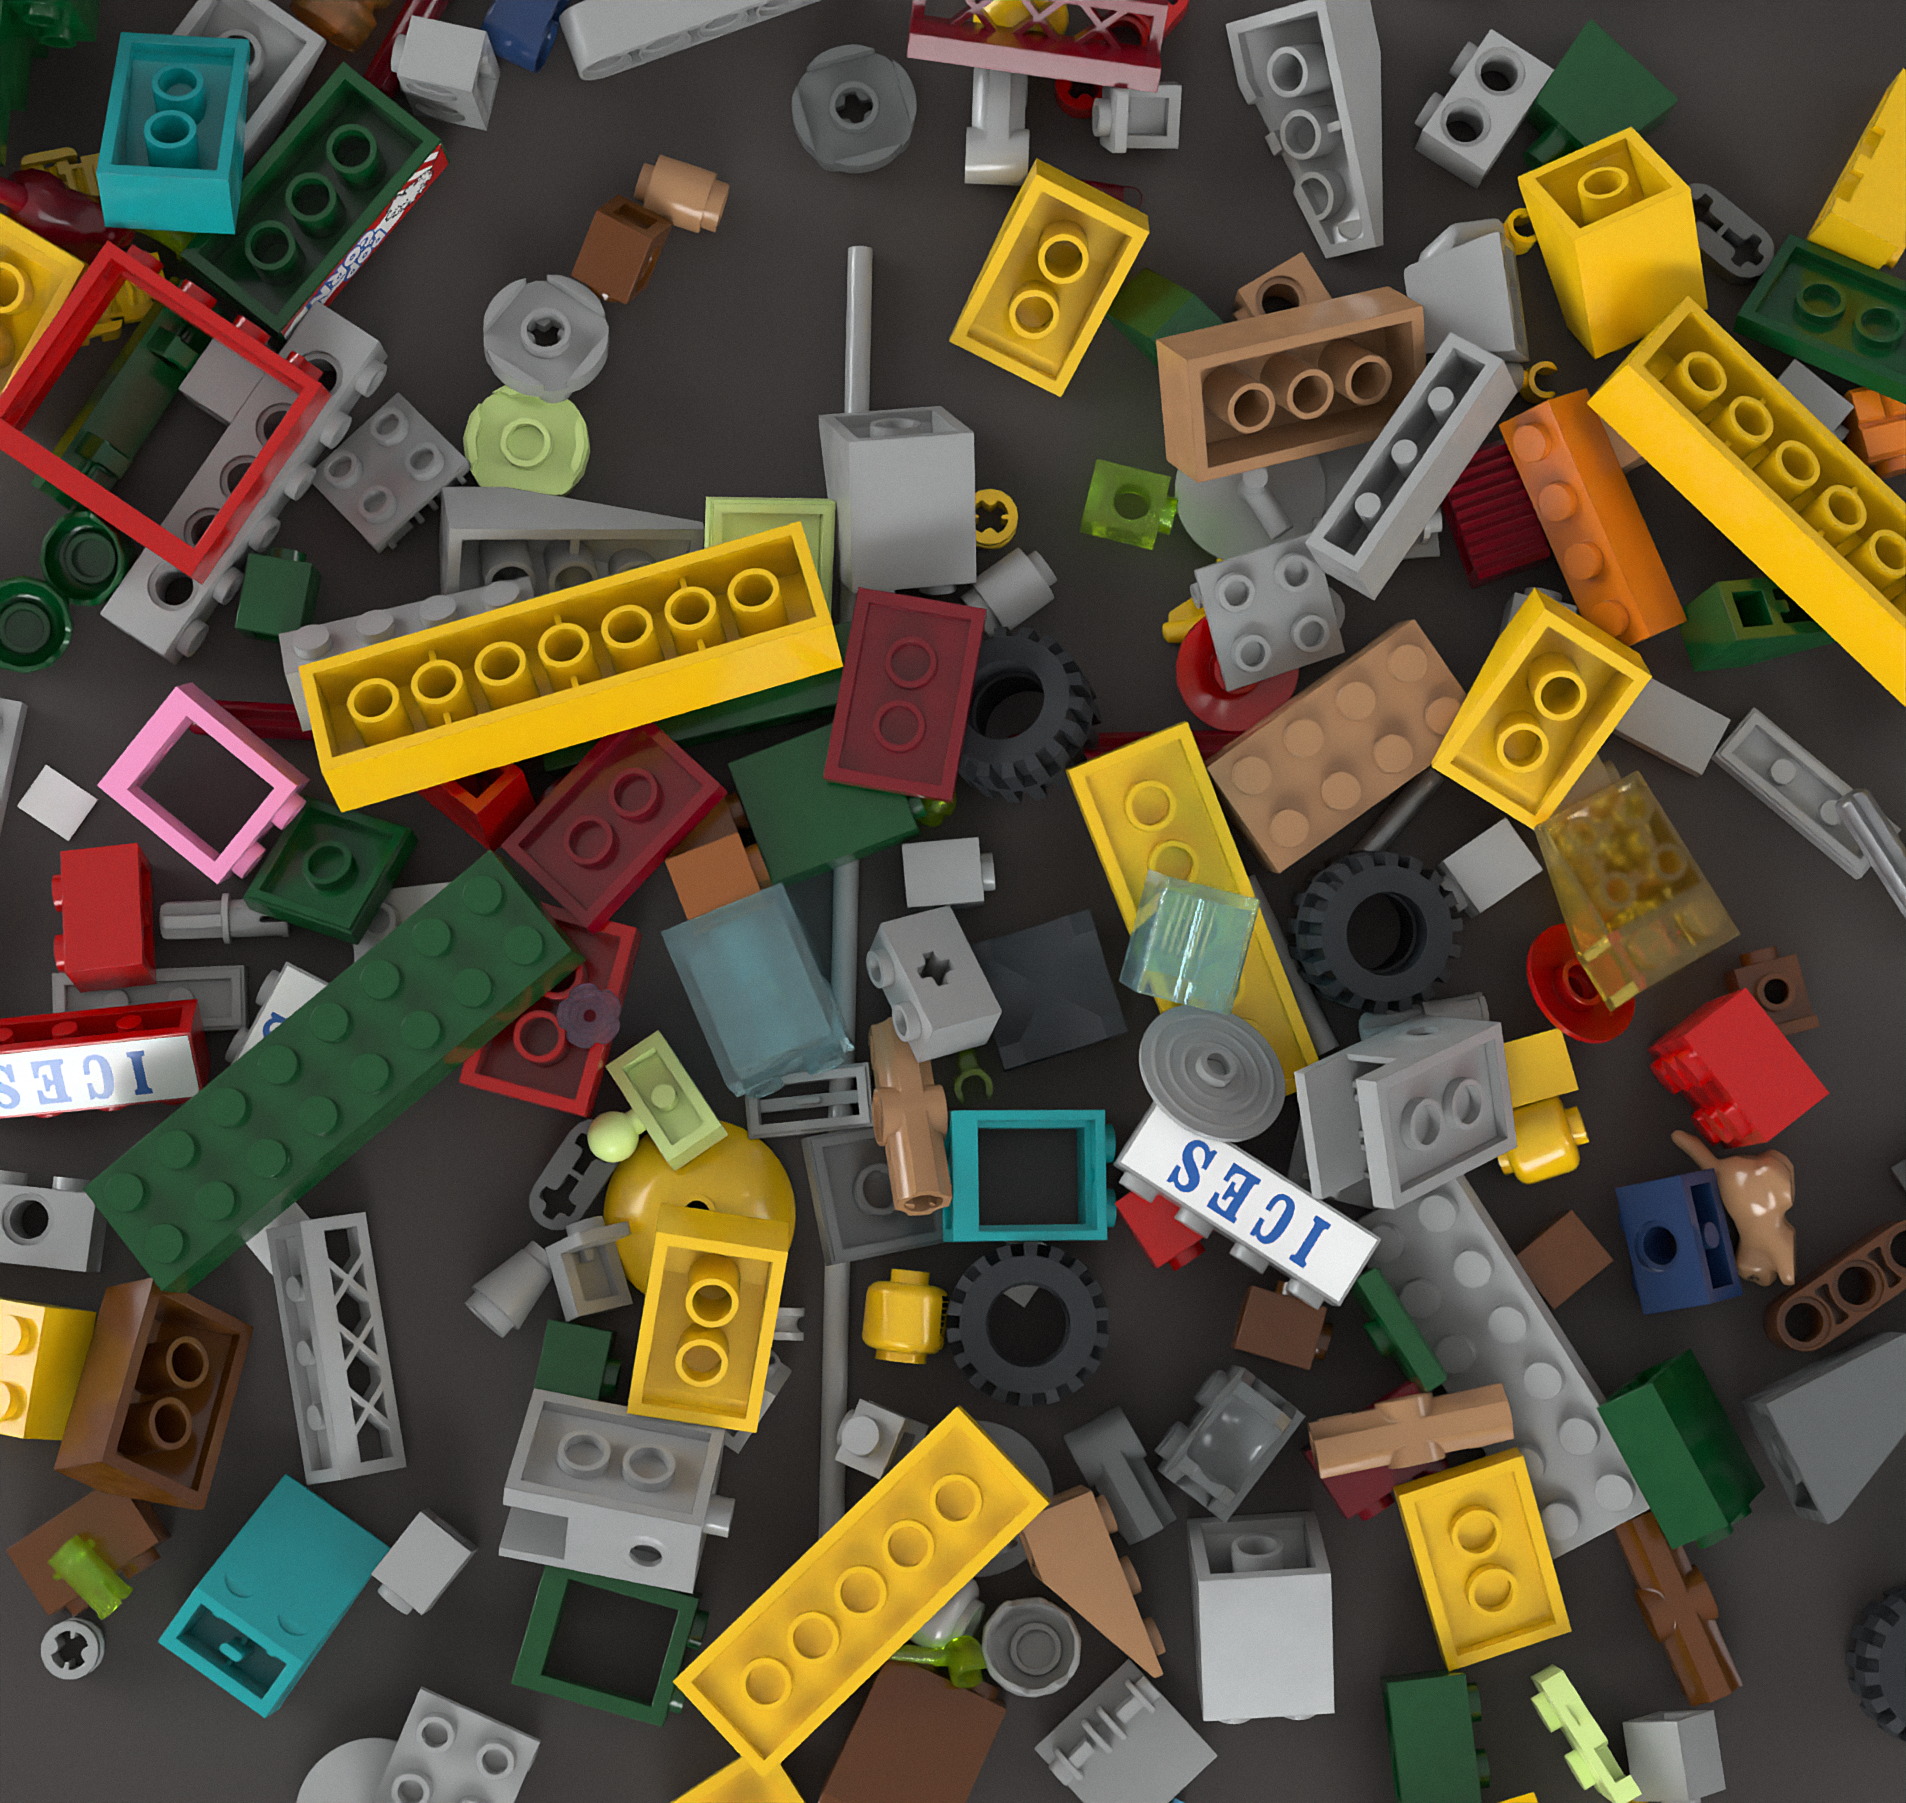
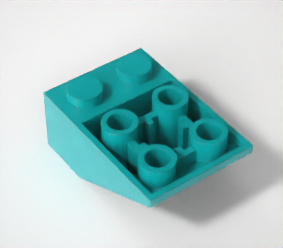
M286 1473L196 1586L158 1642L259 1715L266 1718L279 1710L373 1576L371 1573L392 1547Z

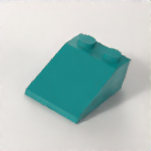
M120 33L96 171L105 227L235 234L243 176L250 62L249 39Z

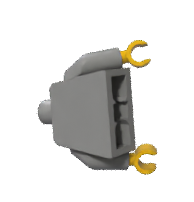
M1518 208L1514 210L1504 223L1496 218L1454 223L1420 253L1417 263L1409 265L1404 270L1407 297L1423 305L1426 363L1431 361L1448 334L1452 332L1503 359L1517 391L1520 392L1522 398L1526 401L1538 404L1549 400L1557 393L1553 391L1544 392L1538 389L1534 377L1536 373L1541 375L1556 373L1558 370L1555 364L1549 361H1542L1526 370H1523L1520 364L1530 361L1516 255L1527 253L1537 241V237L1534 234L1530 237H1523L1515 231L1514 226H1523L1529 222L1530 217L1527 209Z

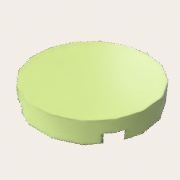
M507 385L493 391V395L487 397L482 404L479 403L470 414L463 437L465 458L470 463V471L480 487H509L560 497L568 495L584 476L591 452L588 427L575 404L568 399L559 403H547L539 397H531L519 393Z

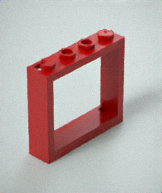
M107 240L1 394L0 450L203 585L332 395L318 382L324 372L309 363L304 357L291 351L286 359L282 358L265 346L271 336L239 314L233 323H230L212 311L218 301L203 289L187 279H184L178 288L159 275L164 264L148 252L142 251L133 244L127 252H124ZM125 281H128L298 395L194 548L22 433Z

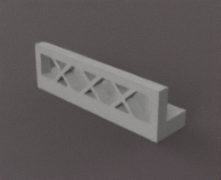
M366 1212L298 1221L266 1229L306 1484L343 1480L407 1467ZM347 1230L351 1256L343 1269L339 1268L328 1258L324 1234L326 1231ZM344 1292L359 1304L361 1320L353 1333L348 1331L338 1321L336 1305ZM355 1356L369 1367L371 1384L363 1397L352 1390L348 1384L346 1370ZM365 1420H367L379 1430L383 1458L361 1462L357 1434Z

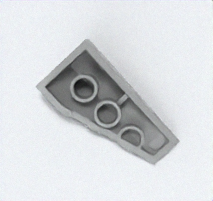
M1306 0L1227 23L1226 29L1238 86L1247 104H1256L1270 132L1265 139L1273 155H1282L1295 181L1293 194L1325 258L1383 246L1381 51L1370 0Z
M442 487L439 532L441 595H449L488 586L496 581H509L530 576L536 598L702 550L705 532L704 524L694 520L509 487Z

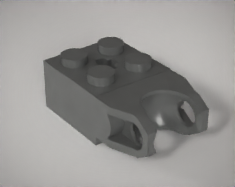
M1231 1365L1226 1373L1217 1368L1212 1371L1193 1397L1201 1405L1187 1425L1176 1420L1154 1449L1162 1457L1154 1468L1225 1523L1306 1417L1295 1406L1247 1369Z

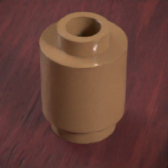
M660 154L655 166L644 163L636 185L634 199L644 202L643 208L670 220L674 226L698 234L701 228L716 233L724 212L731 184L717 180L718 173Z

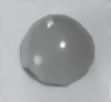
M1030 1597L1007 1600L997 1607L983 1626L981 1655L989 1675L1004 1690L1017 1696L1034 1698L1060 1690L1067 1685L1068 1680L1073 1677L1080 1664L1081 1636L1071 1615L1045 1598Z

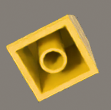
M1632 127L1518 177L1519 187L1566 325L1594 359L1618 351L1626 345L1644 338L1687 296L1693 299L1703 310L1708 309L1691 189Z

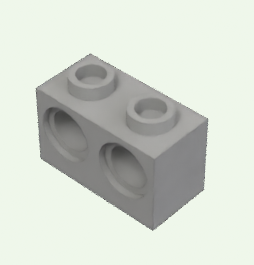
M411 15L407 35L398 34L391 57V70L397 73L400 91L405 93L413 114L487 131L501 73L487 32Z
M1492 29L1479 47L1469 41L1449 71V74L1457 80L1447 95L1443 97L1434 92L1415 121V124L1423 129L1415 150L1470 186L1478 189L1527 116L1534 100L1552 75L1554 69ZM1487 71L1500 72L1508 79L1511 88L1506 91L1491 90L1483 83L1481 74ZM1453 121L1466 122L1474 129L1477 139L1471 142L1457 141L1449 134L1446 125Z

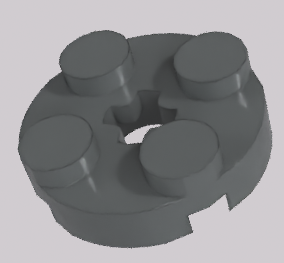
M851 44L829 49L815 57L807 66V72L800 79L798 87L796 86L792 96L793 124L800 143L823 169L831 172L842 171L855 174L874 171L892 162L909 147L917 119L916 94L908 73L894 59L891 62L887 57L875 53L874 48ZM849 95H856L860 104L870 102L873 108L872 111L864 114V121L860 123H852L849 118L841 119L837 114V111L845 108V97Z

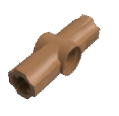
M889 1017L879 1024L871 1025L868 1033L871 1067L876 1086L872 1098L873 1130L877 1144L885 1146L894 1209L904 1211L908 1216L928 1215L935 1210L948 1207L953 1197L944 1146L948 1125L946 1098L942 1086L934 1084L931 1061L917 1062L909 1043L903 1042L898 1037L892 1017Z
M1494 1383L1433 1396L1432 1392L1413 1394L1375 1403L1374 1409L1355 1413H1343L1342 1415L1319 1418L1317 1421L1307 1422L1313 1460L1320 1479L1388 1465V1469L1421 1465L1444 1459L1447 1452L1466 1448L1473 1449L1514 1439L1512 1415L1502 1383Z

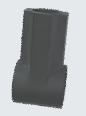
M1119 1405L1062 1436L1090 1488L1095 1486L1099 1494L1105 1496L1114 1515L1118 1531L1124 1537L1128 1546L1148 1538L1177 1519L1143 1458L1147 1454Z

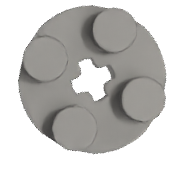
M547 275V281H534L526 284V278L514 281L504 287L493 298L485 312L483 331L486 361L491 366L494 374L505 385L524 395L539 397L547 403L565 401L572 392L582 389L593 381L607 360L609 326L605 319L602 304L589 288L569 277ZM552 326L559 329L557 334L559 342L547 347L536 345L535 337L531 333L536 328L543 332L548 331Z

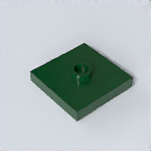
M304 795L305 805L282 831L245 893L243 900L252 911L359 945L418 843V839L410 828L354 810L341 813L338 805Z
M1376 1267L1363 1268L1349 1292L1369 1321L1363 1325V1328L1379 1354L1383 1358L1390 1355L1405 1379L1415 1382L1420 1391L1429 1392L1448 1380L1446 1378L1448 1374L1381 1269Z

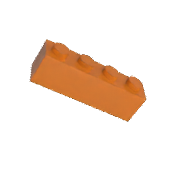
M1587 388L1549 399L1498 426L1581 617L1629 647L1688 620L1599 415L1587 404L1591 397Z

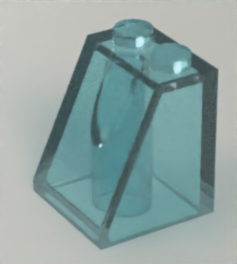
M783 883L759 891L661 932L723 1080L736 1097L747 1094L748 1099H757L772 1094L784 1086L782 1077L802 1069H806L808 1075L826 1072L844 1062L842 1054L855 1049L803 913Z

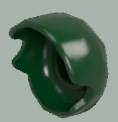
M79 511L62 515L58 518L55 525L50 528L43 538L39 563L45 581L51 583L67 599L68 604L97 606L105 604L110 600L136 562L137 555L133 539L93 511Z
M27 575L6 578L0 581V668L29 674L53 666L67 650L73 635L74 621L67 599L51 583Z

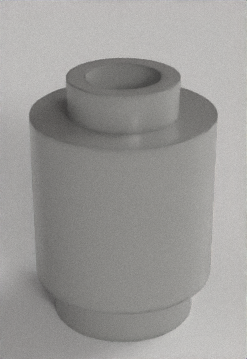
M1017 547L977 576L976 583H969L971 589L963 594L960 600L963 605L987 610L984 634L991 638L994 635V628L1008 626L1011 631L1055 599L1049 587L1057 582V578L1036 550L1026 556Z

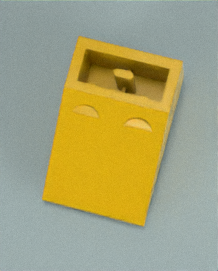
M0 1297V1434L23 1439L62 1440L92 1339L97 1312Z

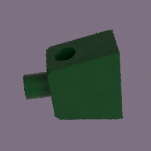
M1591 19L1583 27L1534 100L1526 119L1540 135L1523 152L1522 156L1527 165L1534 170L1629 127H1632L1644 138L1668 118L1679 99Z

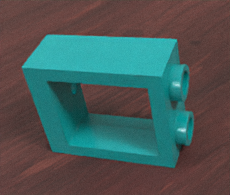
M959 1110L947 1112L948 1125L944 1146L953 1197L950 1205L942 1208L943 1242L1107 1240V1227L1115 1226L1117 1207L1114 1204L1116 1202L1114 1189H1106V1163L1114 1161L1116 1141L1113 1125L1105 1124V1110ZM978 1129H1076L1078 1224L979 1225Z

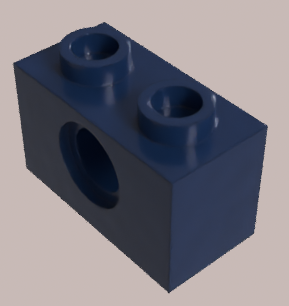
M1714 1168L1615 1188L1618 1200V1222L1626 1236L1633 1267L1632 1284L1640 1298L1643 1315L1701 1306L1743 1295ZM1670 1233H1672L1676 1240V1252L1671 1245Z

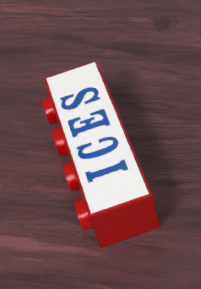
M198 999L1 1018L0 1119L31 1115L38 1118H51L64 1112L90 1109L112 1112L121 1110L129 1105L158 1102L166 1105L186 1103L207 1085L211 1067Z

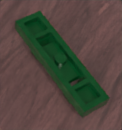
M172 276L169 282L179 288L183 280ZM155 301L52 453L110 492L117 480L122 479L133 462L132 458L179 391L178 388L213 338L158 301ZM216 305L213 307L212 311L226 320L229 318V315ZM151 352H154L166 358L167 360L171 361V363L168 366L166 363H164L158 357L153 355ZM38 474L30 483L71 513L91 511Z

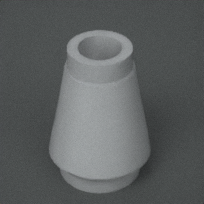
M531 1241L524 1249L518 1251L471 1286L475 1293L465 1304L484 1324L503 1338L512 1327L517 1330L520 1329L552 1279L553 1274L546 1251L536 1242Z

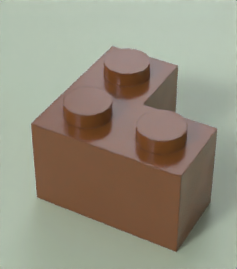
M737 792L724 796L665 860L687 920L696 933L767 906L762 890L773 886L757 844L755 843L744 848L739 835V831L750 826Z

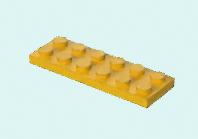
M1180 722L1065 769L1160 1014L1181 1005L1202 1004L1221 1008L1240 1017L1254 1027L1274 1050L1284 1074L1285 1096L1297 1092L1294 1072L1311 1065L1313 1062L1319 1061L1188 722ZM1179 890L1180 894L1163 948L1158 951V939L1161 940L1175 892ZM1187 892L1188 895L1171 949L1166 953V941H1169L1183 893ZM1194 894L1196 896L1178 953L1174 955L1172 953L1173 945L1177 943L1191 895ZM1199 896H1202L1204 898L1185 956L1182 957L1180 955L1181 946L1185 944ZM1207 898H1210L1211 902L1194 956L1190 959L1188 958L1189 947L1192 948ZM1218 900V907L1202 957L1197 961L1196 951L1197 949L1200 950L1214 902Z
M958 1405L698 1656L673 1683L759 1776L764 1779L1049 1505L1051 1500L963 1407Z

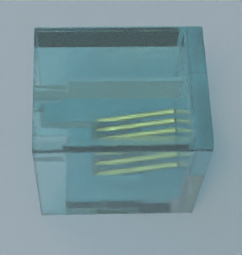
M1148 869L1119 981L1138 993L1230 1016L1261 900L1242 892Z

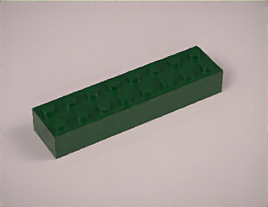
M489 850L82 1189L161 1291L187 1293L587 959L505 859Z

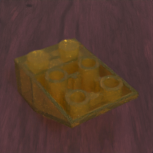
M1638 770L1534 827L1576 956L1610 1012L1708 957L1740 935L1737 927Z

